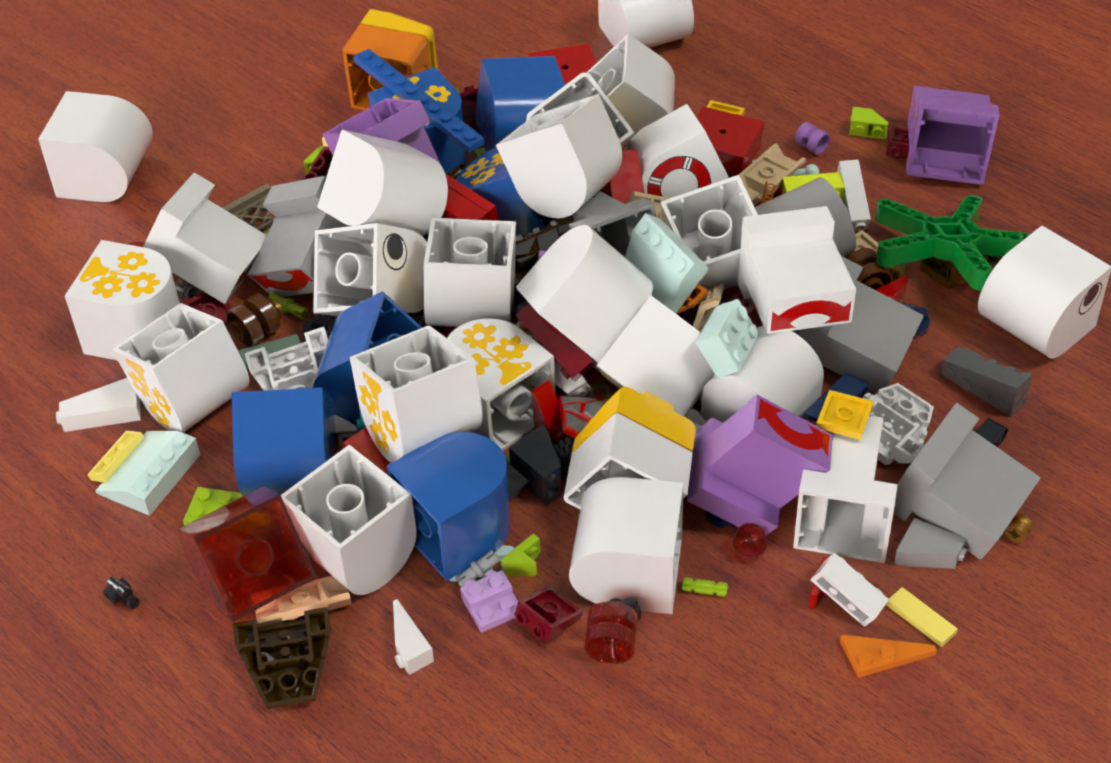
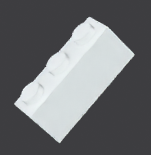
M836 553L827 558L810 579L864 627L878 616L889 600L878 588L870 584L861 573L856 572Z

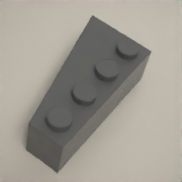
M960 346L943 359L940 373L945 378L953 381L964 390L969 391L1009 417L1014 415L1026 403L1032 374L1028 372L1022 374L1017 372L1015 367H1003L998 365V361L994 359L985 360L981 354Z

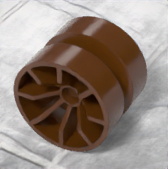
M858 249L845 257L863 267L857 279L858 282L874 290L893 282V277L887 267L876 264L877 252L874 249Z
M254 293L245 299L242 305L238 304L226 312V320L232 333L248 348L253 347L262 341L264 336H269L280 328V319L271 303L259 293Z

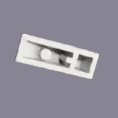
M396 599L393 601L395 646L397 655L394 657L398 666L401 669L404 667L410 675L434 662L433 651L420 630Z

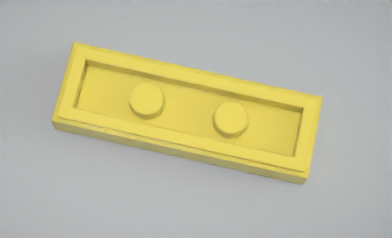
M125 431L88 473L90 480L106 483L145 438L141 432Z
M903 587L893 594L886 603V606L940 647H943L957 634L958 629Z

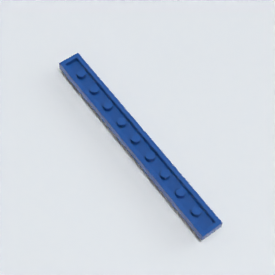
M367 49L354 56V62L400 99L421 101L429 121L470 153L485 144L484 138L373 51Z

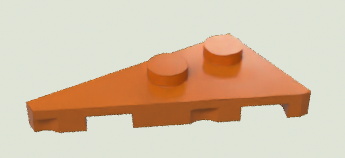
M850 635L840 636V643L858 678L932 657L937 652L935 645Z

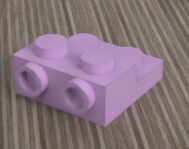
M502 570L499 572L489 571L485 574L484 578L478 581L474 579L468 580L460 588L461 599L481 633L515 618L514 614L518 600L513 593L512 585Z

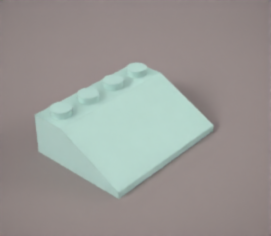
M645 213L634 228L625 258L652 281V296L676 314L706 274L709 267L660 218Z
M146 431L143 435L145 438L106 483L103 482L97 488L96 494L150 516L200 456L195 437L180 431Z

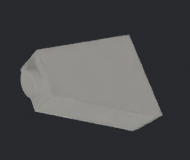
M914 518L896 551L894 564L908 567L955 569L958 562H963L968 549L964 548L966 538Z

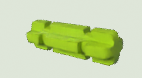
M685 577L682 581V590L687 592L695 590V593L709 595L717 593V596H726L728 584L724 582L715 584V581L702 579L693 581V578Z

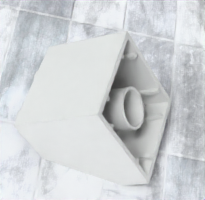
M737 175L661 201V220L709 267L698 284L708 288L721 283L724 284L723 291L729 287H737L743 217L758 215L740 176Z

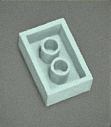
M737 299L715 307L696 340V344L718 378L740 371L759 333L757 327L751 322L747 310Z

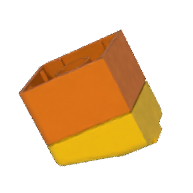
M370 9L342 50L351 108L368 109L370 107L368 93L385 87L354 62V56L364 50L370 49L406 78L432 67L438 70L433 28L390 12Z

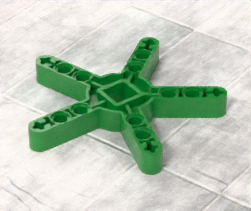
M977 195L966 196L952 217H932L893 200L879 199L877 201L875 221L906 235L880 241L878 243L876 264L882 267H892L930 257L952 261L970 287L982 291L987 278L992 272V267L982 255L1004 257L1011 249L1032 233L980 228L976 223L980 218L983 199Z

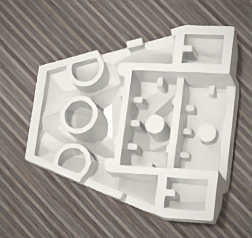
M324 327L304 333L306 342L271 354L267 353L265 347L244 353L250 373L264 391L313 388V383L328 343Z
M899 383L879 389L877 394L872 396L870 393L865 394L863 399L874 401L870 416L883 418L877 460L885 465L891 464L894 460L900 464L912 463L925 445L923 443L928 433L927 427L930 424L934 406Z

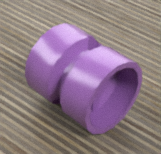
M805 122L796 132L795 143L807 148L816 155H821L828 147L831 136L811 123Z

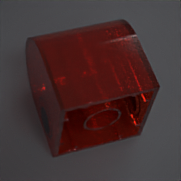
M264 486L178 529L182 548L201 587L215 608L233 622L317 578L281 495Z

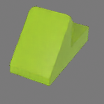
M533 533L500 560L501 570L506 576L537 575V566L534 559L541 552L540 538Z

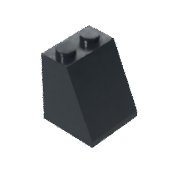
M542 424L509 447L510 465L529 480L530 484L525 488L546 506L562 495L561 465L546 427Z

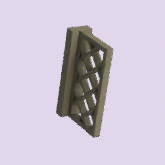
M268 183L222 207L242 221H251L249 225L252 227L255 226L256 222H263L262 225L254 227L261 232L271 228L275 218L271 217L272 213L263 206L271 189ZM261 212H268L266 217H259Z

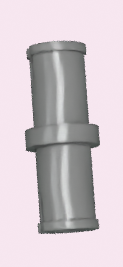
M491 549L477 562L473 561L470 563L471 566L458 577H455V579L463 587L464 583L468 580L484 577V573L500 562V559Z

